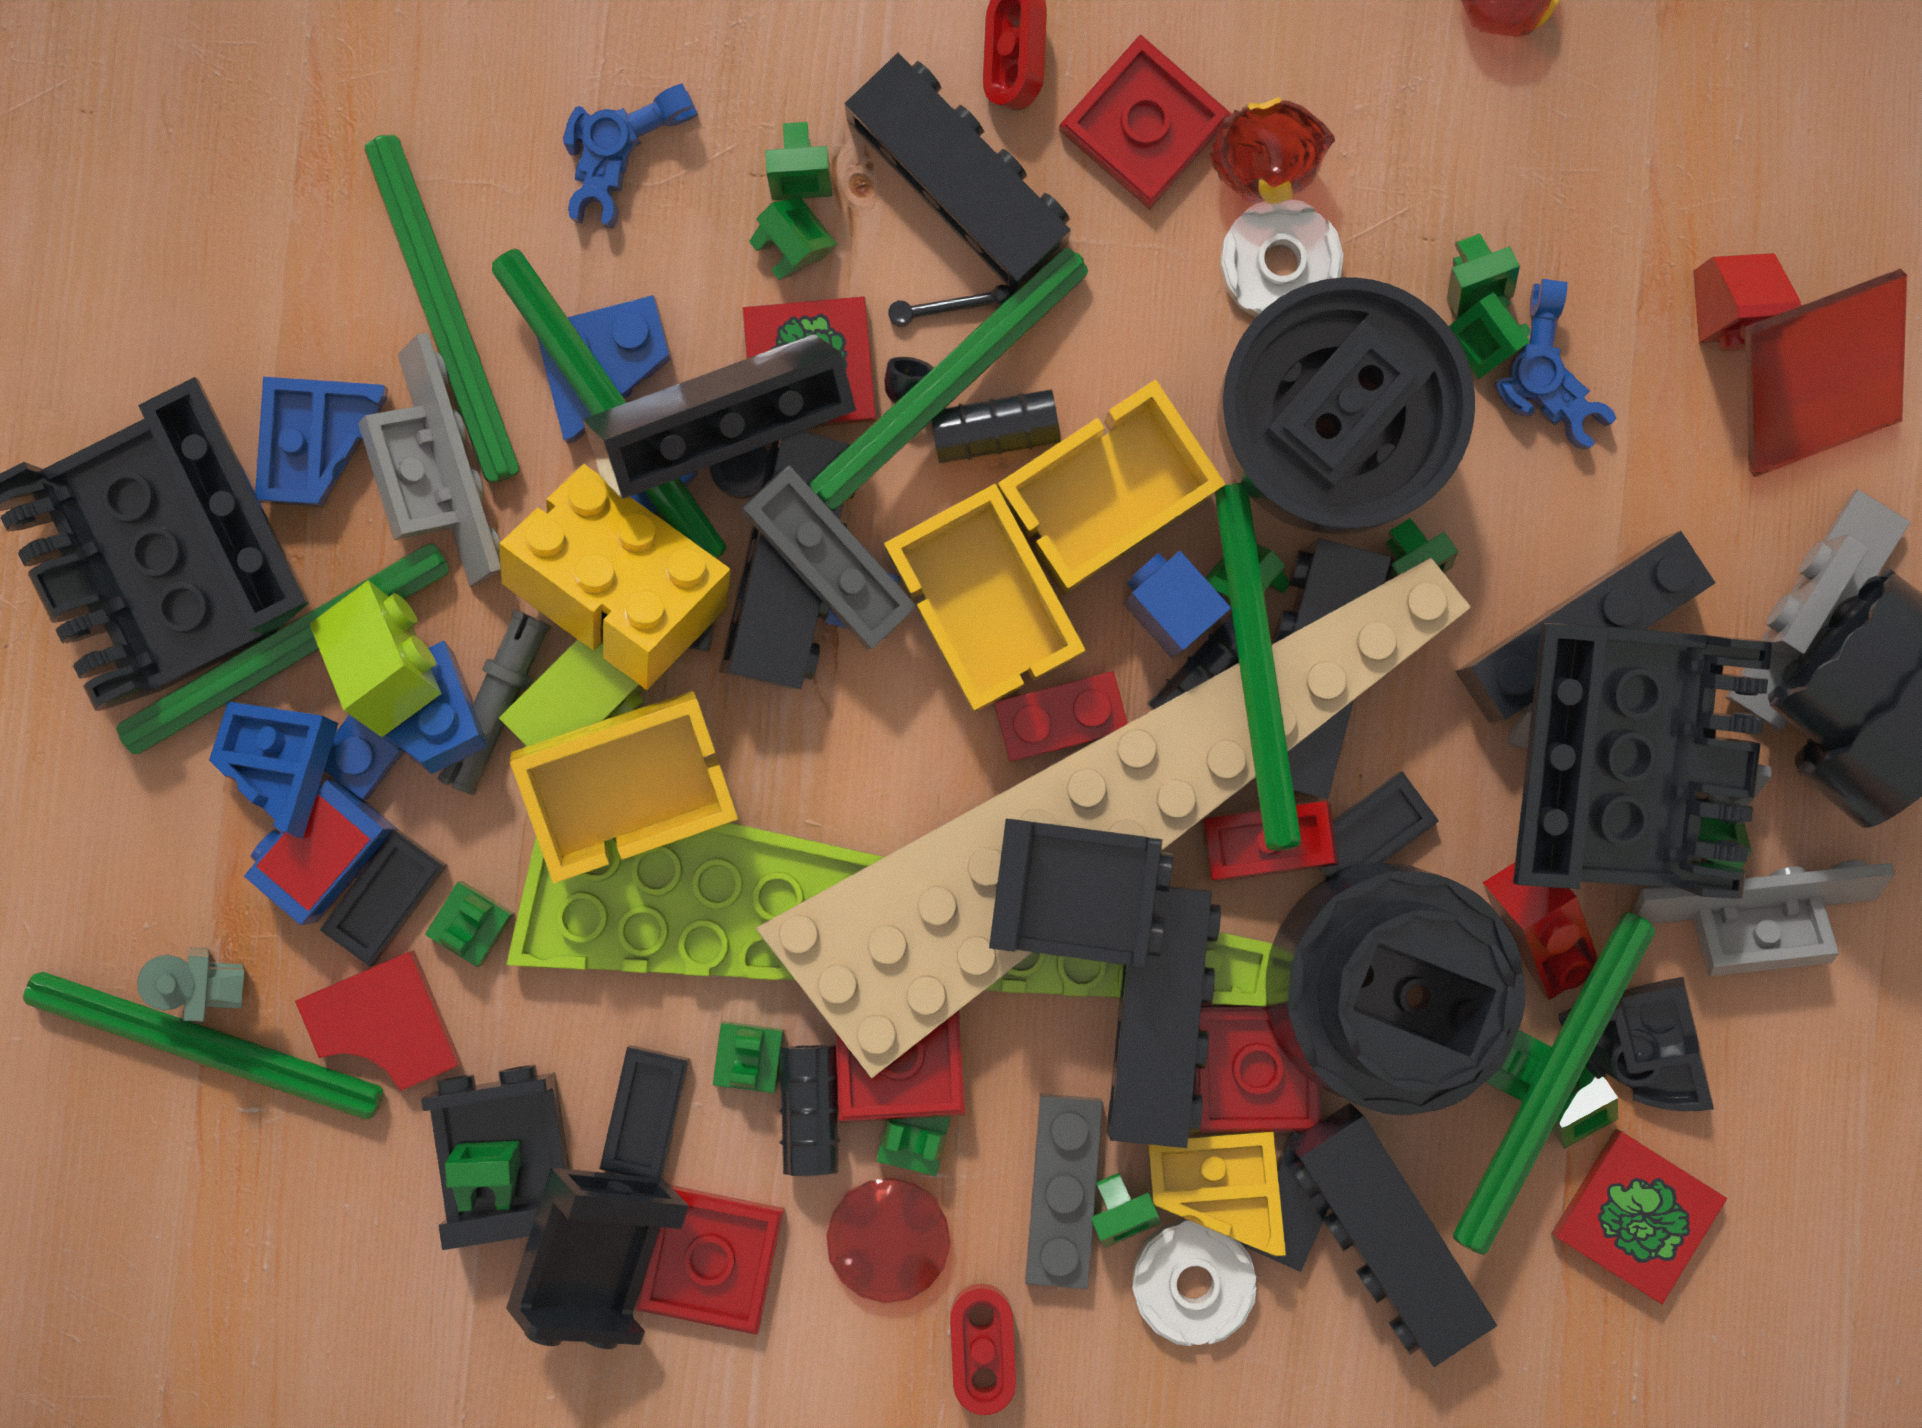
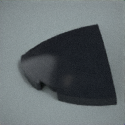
M1684 977L1663 980L1625 990L1585 1067L1598 1079L1602 1077L1606 1079L1607 1073L1617 1081L1632 1088L1633 1100L1642 1104L1675 1111L1714 1110ZM1571 1009L1559 1013L1561 1027Z

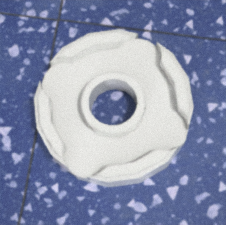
M1292 199L1278 204H1269L1264 201L1254 204L1234 221L1222 242L1219 269L1226 292L1241 310L1256 318L1266 307L1296 288L1324 279L1341 277L1344 254L1338 232L1328 219L1326 221L1322 215L1314 211V207L1303 201ZM1277 245L1290 248L1295 253L1298 261L1297 270L1287 276H1279L1272 273L1267 268L1264 259L1265 252L1269 248Z
M1182 1219L1163 1225L1145 1240L1134 1261L1132 1289L1141 1316L1155 1333L1177 1345L1193 1346L1192 1344L1202 1345L1205 1343L1210 1345L1225 1340L1246 1321L1255 1304L1256 1275L1251 1256L1241 1242L1187 1219ZM1191 1266L1205 1268L1211 1275V1286L1208 1292L1196 1299L1187 1298L1177 1290L1179 1275L1183 1270Z

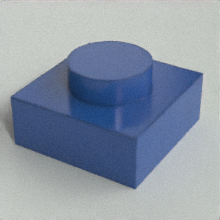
M349 715L335 733L324 771L362 800H368L405 751L400 747H395L384 737L379 736Z

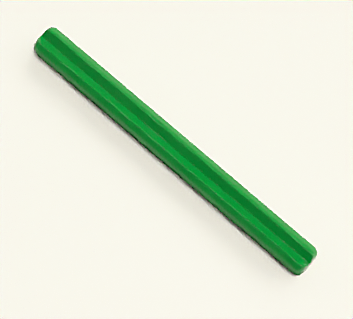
M384 134L377 136L365 144L364 151L436 348L444 360L447 378L482 474L489 483L508 480L519 473L520 466L402 144L396 135Z
M514 248L496 258L492 262V273L590 414L595 415L627 403L521 250ZM680 478L645 490V493L667 524L716 559H719L725 553L726 544Z
M1069 248L1061 249L810 482L809 487L831 511L837 510L1087 276L1088 268L1082 256Z
M1241 483L1225 485L1214 494L1265 843L1269 850L1282 851L1298 847L1301 838L1249 493Z
M434 543L423 545L119 722L116 730L120 741L132 754L143 753L227 704L228 701L234 700L318 651L319 648L309 624L367 580L386 595L391 596L393 593H396L405 600L448 575L450 568L445 556Z
M1625 912L1620 916L1453 1232V1238L1463 1247L1482 1255L1490 1249L1655 934V928L1645 918Z
M46 972L33 974L23 994V1000L29 1006L362 1119L374 1117L382 1101L383 1089L379 1085L190 1021H183V1019Z

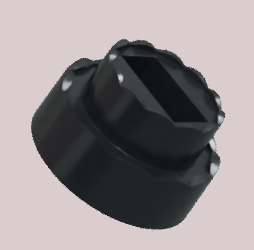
M1357 277L1324 279L1296 288L1278 298L1253 320L1242 335L1233 352L1220 389L1217 408L1219 438L1229 468L1237 482L1241 483L1249 493V496L1269 514L1284 523L1313 532L1325 534L1358 533L1377 528L1409 514L1430 500L1448 482L1463 459L1470 441L1475 416V390L1468 360L1455 334L1446 322L1419 298L1391 284L1372 279ZM1359 372L1378 389H1364L1358 381ZM1322 417L1332 419L1337 426L1336 437L1332 439L1321 437L1316 431L1317 419Z
M1886 569L1881 576L1867 579L1860 588L1858 595L1847 598L1838 604L1831 615L1828 625L1819 629L1806 652L1799 655V659L1792 661L1781 671L1778 678V686L1768 694L1769 706L1807 737V744L1795 755L1797 772L1862 828L1873 827L1891 819L1922 797V593L1890 569Z
M1372 863L1351 867L1326 878L1310 889L1295 904L1282 922L1273 941L1266 969L1265 988L1269 1017L1282 1048L1296 1067L1311 1081L1341 1098L1377 1112L1393 1115H1413L1441 1110L1455 1105L1471 1095L1478 1087L1489 1080L1505 1062L1511 1051L1525 1010L1526 989L1518 946L1510 930L1491 905L1480 895L1454 880L1424 869L1399 863ZM1419 985L1423 991L1422 1000L1416 1006L1410 1007L1406 1000L1407 992L1411 987Z

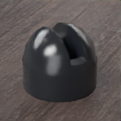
M895 357L890 359L887 363L884 384L885 393L891 403L895 404L934 367L923 360L912 357Z

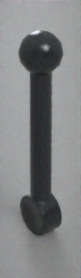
M1001 284L989 293L910 306L905 301L898 300L890 305L888 315L894 325L904 327L915 317L992 304L1000 307L1015 292L1010 286Z

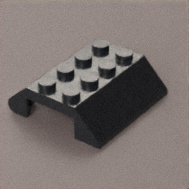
M196 377L139 404L138 406L144 417L143 420L44 469L22 462L0 473V511L9 510L0 517L6 530L13 532L54 522L59 534L45 539L31 541L17 553L25 567L39 564L32 568L28 575L51 622L57 623L69 620L56 629L61 643L78 642L85 638L108 632L114 646L102 651H93L82 656L73 665L80 679L101 674L83 685L95 711L105 710L160 692L271 635L309 604L199 379Z
M1541 623L1513 883L1524 886L1580 889V881L1675 887L1701 897L1743 898L1746 870L1701 862V857L1746 862L1748 847L1736 841H1717L1699 838L1701 817L1720 819L1722 822L1733 824L1752 821L1753 807L1709 800L1708 795L1754 798L1761 743L1715 737L1716 730L1762 734L1764 719L1745 713H1715L1716 689L1734 691L1736 694L1749 696L1767 694L1768 679L1724 674L1723 666L1769 670L1773 642L1586 624Z

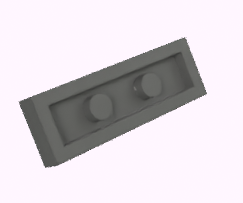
M790 465L780 471L740 509L743 515L866 649H873L917 607Z
M1040 1093L1025 1284L1088 1289L1093 1222L1090 1217L1094 1216L1103 1105L1101 1098Z

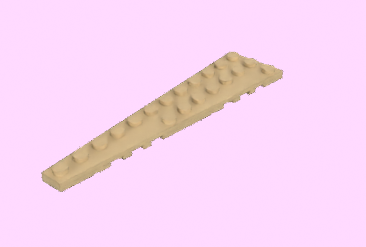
M1432 558L1272 645L1287 751L1471 608ZM1239 663L756 928L871 1078L1032 953L1021 950L1012 952L989 948L1006 818L1163 839V850L1256 777Z

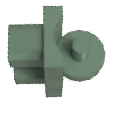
M189 947L188 963L178 956L170 954L159 955L147 961L140 970L137 979L138 993L143 1001L154 1009L172 1010L184 1004L183 1021H204L205 1007L241 1008L244 981L243 964L208 962V948Z

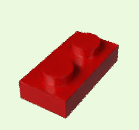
M1114 671L994 702L1009 763L1101 739L1128 724Z
M1320 801L1296 805L1301 842L1298 847L1282 851H1273L1266 847L1261 810L1205 818L1211 880L1221 882L1339 865L1331 803Z

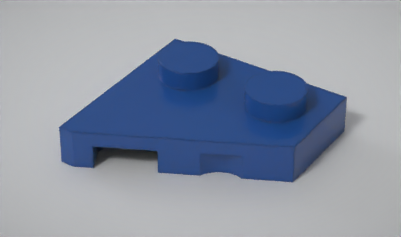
M654 295L568 317L624 399L632 393L633 387L642 379L650 378L672 359ZM538 339L563 440L567 444L576 442L585 434L583 432L585 426L582 419L592 415Z
M263 377L255 494L259 502L323 507L363 440L358 422L365 415L379 413L387 400L388 388L381 384Z
M445 641L428 648L436 661V666L431 670L442 694L383 736L395 747H400L412 760L430 774L488 747L455 654Z
M228 701L209 761L224 776L235 780L238 790L251 803L262 807L275 820L273 825L279 831L295 838L303 839L339 723L322 715Z

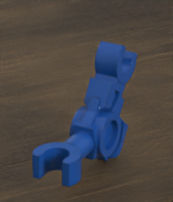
M683 83L664 90L655 97L653 103L629 114L623 108L618 111L604 109L590 116L583 107H575L568 119L563 136V142L569 155L576 156L580 153V141H582L584 147L575 173V180L583 182L582 188L572 195L568 206L569 216L575 223L582 224L584 210L589 203L601 202L603 205L601 223L606 228L613 229L617 223L619 211L616 202L612 198V191L622 192L628 157L634 147L641 144L638 137L664 125L675 126L684 123L698 115L689 92L686 91Z
M1542 279L1541 284H1533L1531 291L1530 315L1533 318L1530 342L1521 348V352L1512 361L1509 370L1510 377L1496 381L1495 389L1503 403L1518 416H1532L1534 414V406L1526 401V398L1533 400L1540 408L1541 413L1553 425H1556L1562 419L1565 423V433L1568 440L1575 447L1585 450L1591 448L1595 441L1583 430L1584 418L1587 415H1591L1604 426L1612 424L1617 418L1613 410L1606 404L1588 402L1584 397L1590 390L1565 368L1559 356L1560 348L1554 347L1557 321L1562 314L1566 301L1568 282Z

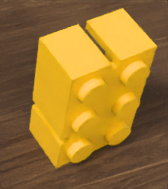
M1156 379L1108 410L1104 424L1110 431L1109 433L1101 437L1105 427L1097 417L1000 481L997 485L1025 537L1028 539L1036 533L1041 537L1036 541L1034 550L1064 595L1215 496L1214 493L1226 485Z
M583 464L546 499L547 513L537 507L499 543L502 584L593 651L601 644L602 611L605 612L607 616L603 619V658L644 689L648 690L727 608L731 569L630 496L622 499L598 473Z
M996 484L884 543L885 550L911 599L913 600L922 594L924 595L926 600L917 604L918 612L973 714L1022 688L1024 682L1020 674L1028 671L1032 680L1035 681L1078 658L1086 651Z
M693 690L511 752L510 765L553 884L608 865L609 856L605 841L616 837L617 849L621 860L738 820L716 755L703 759L705 756L714 754L715 750Z

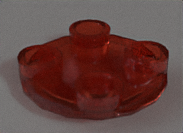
M893 1177L869 1180L860 1186H855L848 1190L832 1213L826 1235L829 1261L841 1282L860 1297L881 1303L909 1300L930 1288L944 1269L950 1248L948 1221L940 1208L936 1196L927 1190H923L915 1183Z

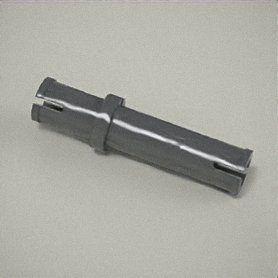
M515 609L494 659L487 658L482 670L487 674L473 703L488 747L444 768L437 778L446 785L452 783V788L471 795H475L477 791L476 787L505 726L499 717L516 701L521 688L526 690L529 688L533 678L528 676V673L547 631L549 632L551 625L540 620L538 621L536 618Z

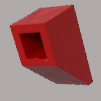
M1775 253L1712 257L1693 271L1699 343L1720 342L1722 351L1752 349L1759 346V339L1779 335L1781 326L1802 315L1801 300Z
M1514 862L1482 883L1492 908L1508 927L1517 943L1522 961L1542 993L1548 1000H1551L1563 991L1576 988L1584 983L1598 957L1581 906L1574 892L1570 888L1514 884Z

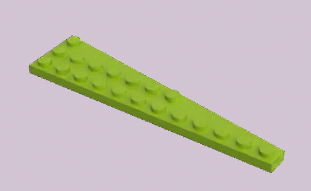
M729 822L621 860L617 849L616 837L605 841L609 856L608 865L553 884L537 837H535L506 965L795 980L756 928L881 860L884 856ZM1220 931L1217 942H1207L1205 967H1212L1215 970L1212 1004L1265 1006L1267 1001L1265 988L1266 969L1273 943ZM1032 952L985 990L1008 993L1062 994L1063 996L1120 998L1123 964Z

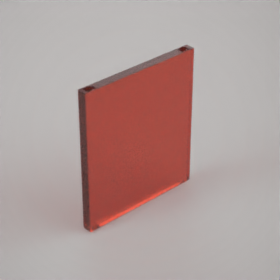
M1901 268L1745 327L1749 471L1754 477L1902 422L1907 274Z

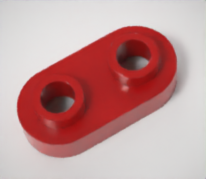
M990 0L985 19L983 88L989 101L996 105L1015 111L1025 109L1034 102L1042 89L1047 19L1045 0Z
M974 1284L963 1289L955 1297L951 1306L950 1329L953 1388L957 1400L966 1410L977 1415H992L1003 1410L1011 1402L1016 1389L1013 1315L1011 1304L1001 1290L989 1284ZM985 1305L989 1307L993 1312L991 1321L984 1325L974 1323L970 1319L969 1314L975 1306ZM981 1368H988L995 1373L996 1380L991 1386L980 1387L972 1379L974 1373Z

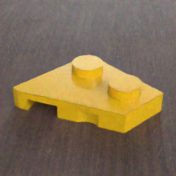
M1273 1132L1188 1138L1187 1148L1148 1144L1153 1203L1155 1207L1273 1256L1286 1255Z

